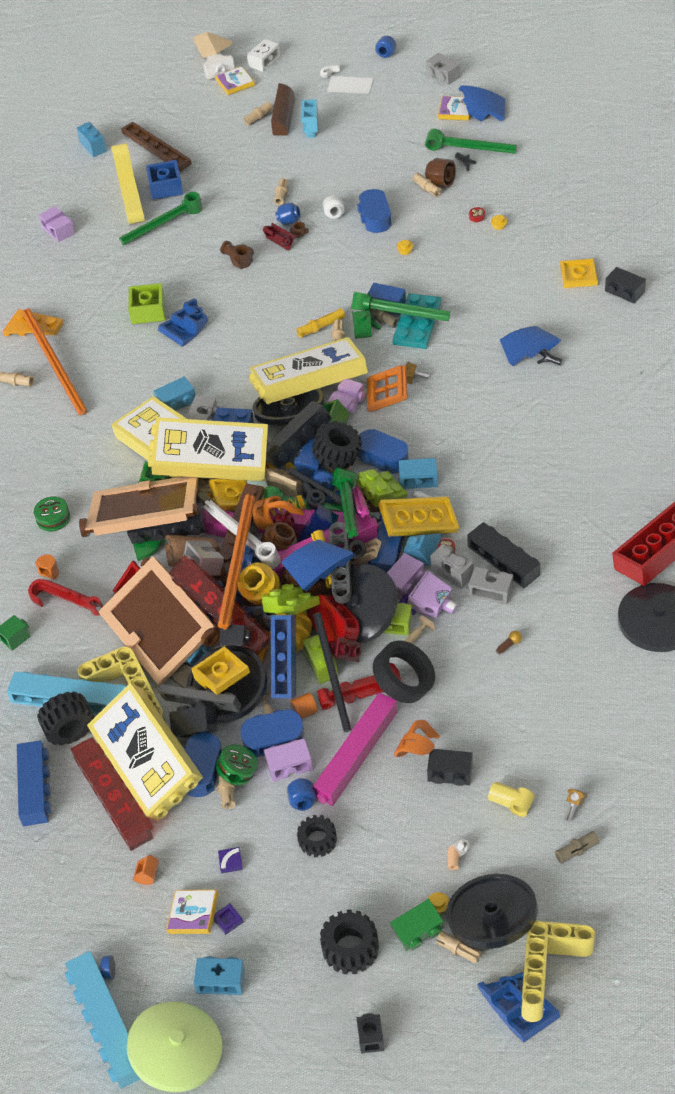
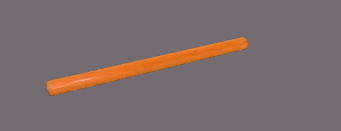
M31 309L23 310L22 314L77 413L79 415L86 414L87 409Z
M249 494L245 495L218 621V627L224 630L228 629L231 621L255 497Z

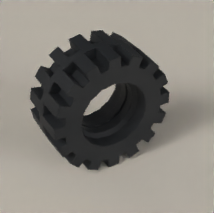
M313 815L311 819L308 816L306 821L302 820L300 822L301 826L297 828V838L301 850L304 853L306 852L308 856L313 854L314 857H318L319 854L323 857L325 852L331 853V848L334 849L335 843H337L334 823L328 817L324 819V815H320V817ZM315 831H322L326 834L319 841H312L308 838L309 834Z

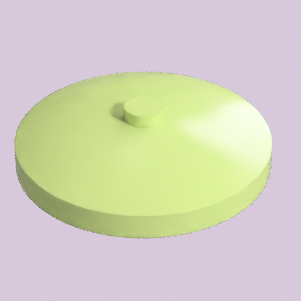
M164 1002L143 1011L133 1022L127 1040V1056L135 1073L150 1086L169 1092L188 1091L204 1084L216 1071L222 1054V1038L215 1022L201 1009L182 1002Z

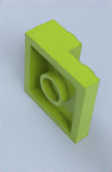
M375 469L358 473L356 485L359 486L360 490L375 507H379L378 503L380 500L407 499L408 493L389 471L377 473Z
M294 584L283 585L281 589L270 590L269 594L262 596L263 611L267 613L296 615L320 604L319 596L303 593L302 588L294 587Z

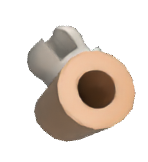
M461 839L448 848V869L457 870L459 868V858L470 848V844L466 839Z

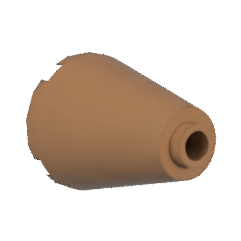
M172 534L167 535L165 540H169V545H165L168 566L173 567L170 570L172 573L178 572L179 565L182 564L186 541H208L215 549V552L220 551L218 541L215 542L214 538Z

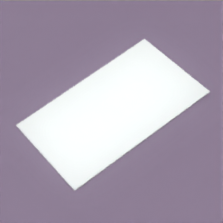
M331 76L327 92L369 94L373 78Z

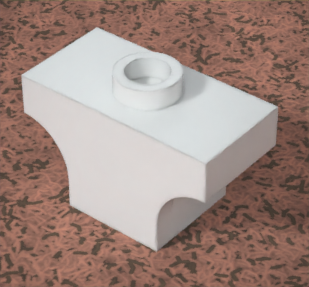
M221 53L206 57L207 62L203 64L207 79L235 69L233 57L231 55L223 56Z

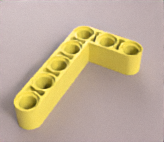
M127 143L111 146L129 224L144 222L145 219Z
M121 647L87 661L78 667L80 679L92 682H108L123 676L127 686L132 683L141 687L165 721L162 708L131 648Z
M535 921L532 928L527 932L521 1010L522 1017L525 1020L537 1022L543 1017L547 954L580 957L592 955L595 943V931L592 927L579 924Z

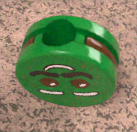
M46 497L40 500L34 507L36 523L44 531H58L64 528L70 520L68 505L60 497Z
M237 744L226 746L216 762L218 774L225 781L234 785L247 784L258 768V761L254 753L248 748Z

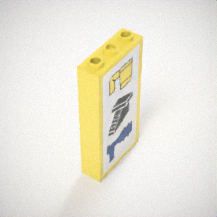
M346 337L249 367L251 374H248L250 383L254 385L255 391H258L260 399H264L266 404H270L340 382L344 379L366 374L368 371L365 357L351 339Z
M153 396L111 425L118 440L148 460L149 456L153 454V451H150V440H154V436L151 435L152 424H156V417L187 418Z
M156 417V424H152L151 435L154 436V440H150V451H153V454L149 456L148 467H152V474L264 481L268 424Z
M130 683L87 725L131 794L149 818L160 820L165 817L168 811L175 804H178L190 790L194 789L203 778L144 690L139 686Z

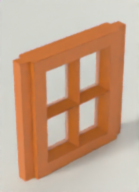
M405 365L396 366L367 378L368 411H376L408 398L407 368ZM397 375V382L388 385V378ZM385 380V386L376 389V382ZM398 387V394L389 397V390ZM385 392L386 398L377 401V394Z

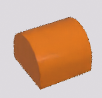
M50 554L40 556L35 562L39 575L56 580L59 570L55 558Z
M310 692L290 700L293 710L299 714L301 719L318 712Z
M149 854L137 861L133 881L143 885L153 884L159 860Z

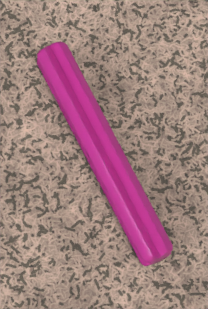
M355 486V489L352 488L351 490L352 498L357 512L361 518H364L365 515H369V509L362 490H360L359 486Z

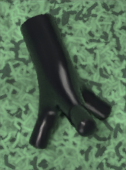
M459 152L455 154V158L464 163L467 171L470 170L469 163L476 164V161L469 159V154L466 156Z
M546 349L539 352L544 358L538 360V364L551 362L561 366L563 359L549 354Z
M256 610L254 612L256 620L254 629L259 630L260 638L262 639L264 638V630L270 632L271 628L264 622L262 612Z

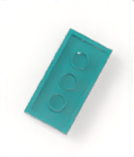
M408 293L405 304L440 309L442 297ZM401 314L392 339L393 345L427 349L436 320Z

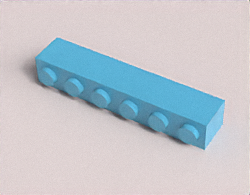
M14 671L7 693L11 703L43 707L42 705L49 701L51 697H55L60 693H71L74 691L83 694L93 714H99L127 686L124 684L115 685L106 682H92L85 679L77 680L67 677H53L47 674L38 675Z
M91 951L66 962L68 971L64 974L69 985L74 984L77 989L73 991L77 1003H83L85 1007L81 1012L86 1024L91 1022L94 1027L90 1030V1033L95 1043L99 1041L102 1048L98 1051L104 1063L109 1061L111 1068L107 1071L112 1082L115 1083L117 1081L122 1089L140 1080L141 1078L131 1067L127 1056L129 1034Z

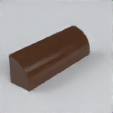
M278 83L271 118L273 136H288L294 107V91L283 83Z

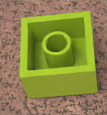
M162 283L129 286L128 311L131 324L165 321V295Z

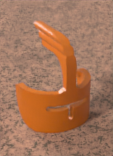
M279 496L258 500L253 507L254 523L262 530H266L270 524H274L269 513L271 508H283L292 514L304 515L301 509L290 502L281 501Z
M416 720L408 733L402 737L394 752V756L403 757L408 752L426 755L434 749L435 745L432 741L420 734L414 733L418 728L428 738L438 739L440 736L426 720Z

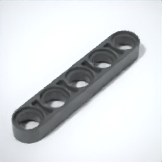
M342 522L332 524L329 529L330 544L335 546L343 544L345 545L343 549L349 550L348 534H346L345 524ZM338 529L344 530L343 533L339 535L334 534V532ZM350 560L343 567L338 566L331 572L332 593L337 603H346L352 596ZM339 575H346L345 579L336 580ZM339 591H347L344 596L337 595Z

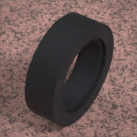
M399 640L390 642L373 661V674L379 687L389 697L399 702L414 703L419 701L431 690L435 683V670L432 662L419 647L412 643ZM396 657L406 661L417 674L418 686H409L401 682L391 670L390 658Z

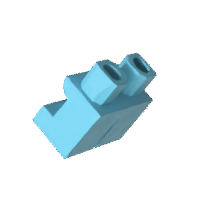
M317 99L301 101V123H303V133H306V138H315L316 132H318Z

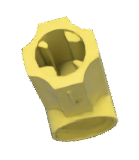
M499 782L492 784L488 795V800L508 807L513 814L520 817L527 815L535 799L534 793L526 788L514 789Z

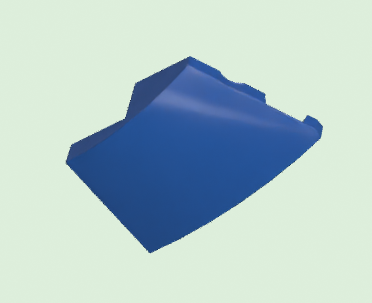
M461 85L459 87V91L464 94L463 101L471 116L479 121H482L488 114L499 121L505 118V98L492 91L475 86Z
M193 298L183 304V309L172 313L170 320L160 324L158 331L179 345L184 346L200 333L208 322V317L203 313V309L197 305V300Z
M531 326L505 335L500 339L509 364L515 366L526 356L533 358L544 348L550 351L561 342V339L538 326Z
M315 540L294 551L281 563L300 587L308 591L320 578L325 579L338 566L343 567L355 554L327 542Z
M524 972L514 976L500 977L499 981L485 984L484 981L477 984L485 999L523 1043L560 1018L559 1010L545 998L541 1020L529 1022L522 1017Z

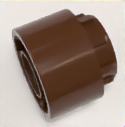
M435 158L427 164L425 177L430 179L436 186L448 188L455 180L456 165L453 160Z
M278 522L270 524L266 528L260 541L262 543L271 542L275 545L277 551H282L296 544L297 538L290 525Z

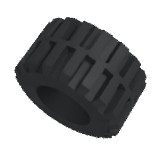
M328 421L326 424L323 423L319 427L312 445L314 458L318 459L319 464L325 465L324 467L326 468L330 467L332 470H336L337 467L348 469L354 465L362 445L361 435L358 434L356 429H353V426L346 425L345 422Z
M74 691L71 693H60L55 697H51L38 711L37 718L48 742H52L54 745L71 744L74 741L80 740V738L87 735V732H90L87 725L95 718L83 694Z
M347 910V913L339 911L336 917L334 915L329 917L330 922L325 921L323 924L324 929H321L320 932L324 960L326 959L329 967L333 966L336 972L342 970V973L347 975L348 971H352V974H357V970L361 969L363 972L367 970L366 965L371 967L374 963L373 959H376L378 956L377 928L375 929L373 920L370 921L369 916L366 914L362 916L360 911L356 910V913H352V910ZM346 936H356L362 940L359 945L353 948H343L338 945V942Z

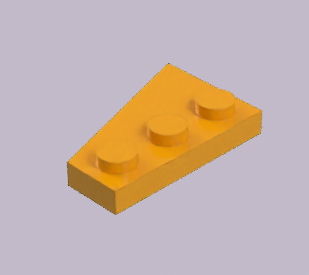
M18 309L2 331L4 336L17 333L19 336H25L26 333H33L22 314L23 310ZM32 312L45 335H57L64 324L61 318Z

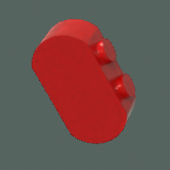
M316 595L319 596L320 604L307 609V617L311 620L314 630L317 631L313 615L321 613L328 642L337 641L338 637L356 641L359 634V622L343 603H337L333 595Z

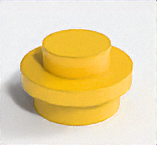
M496 215L491 218V225L496 230L504 229L507 225V218L503 215Z
M402 240L397 243V250L400 254L408 255L412 252L413 243L411 241Z
M441 892L431 894L428 898L438 914L445 913L449 902L447 895Z

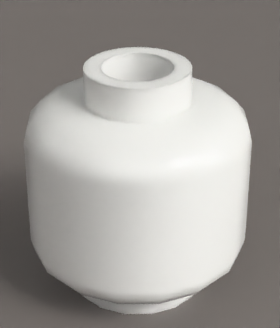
M330 195L323 202L324 213L328 218L337 219L343 215L345 207L339 196Z

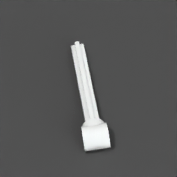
M212 500L205 501L203 508L236 535L239 523ZM248 532L246 545L255 551V556L260 559L261 563L268 565L271 569L276 568L281 562V557L275 545L271 542L262 543Z

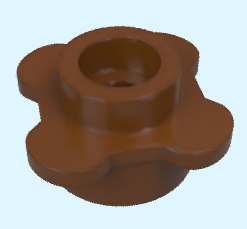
M296 222L290 228V233L295 234L297 238L309 232V229L305 227L303 222Z

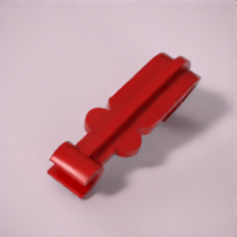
M36 579L28 588V594L32 602L41 607L44 604L37 595L43 591L88 609L95 616L100 615L96 607L102 608L104 606L97 596H86L50 580Z
M389 663L394 675L401 681L399 669L394 663ZM374 675L355 680L352 685L349 682H342L340 684L344 702L348 704L353 703L356 699L355 697L362 699L376 695L379 692H384L376 682ZM322 688L317 691L322 710L331 709L334 703H336L333 690L330 691L328 688Z

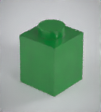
M370 311L352 312L355 339L372 337Z
M13 615L0 625V641L13 651L30 638L29 625L24 619L20 620Z

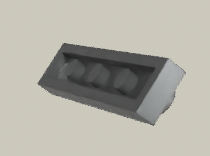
M160 684L158 693L164 701L189 705L207 703V706L233 712H239L241 708V703L237 697L229 692L216 695L209 689L201 691L194 687L182 688L175 684Z

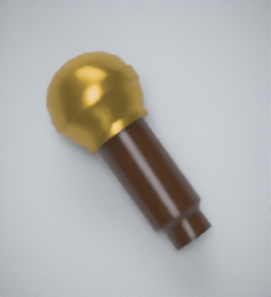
M517 630L511 631L508 639L498 646L496 652L501 654L512 645L520 643L522 641V634Z

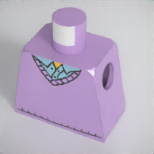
M426 571L411 592L407 603L411 604L412 609H415L416 612L433 618H437L442 610L453 614L458 606L457 603L450 600L451 587L429 571Z

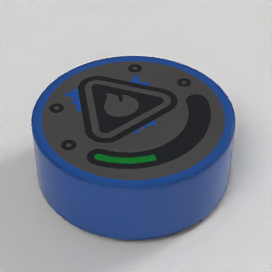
M112 955L103 956L101 959V975L104 979H113L115 976V960Z

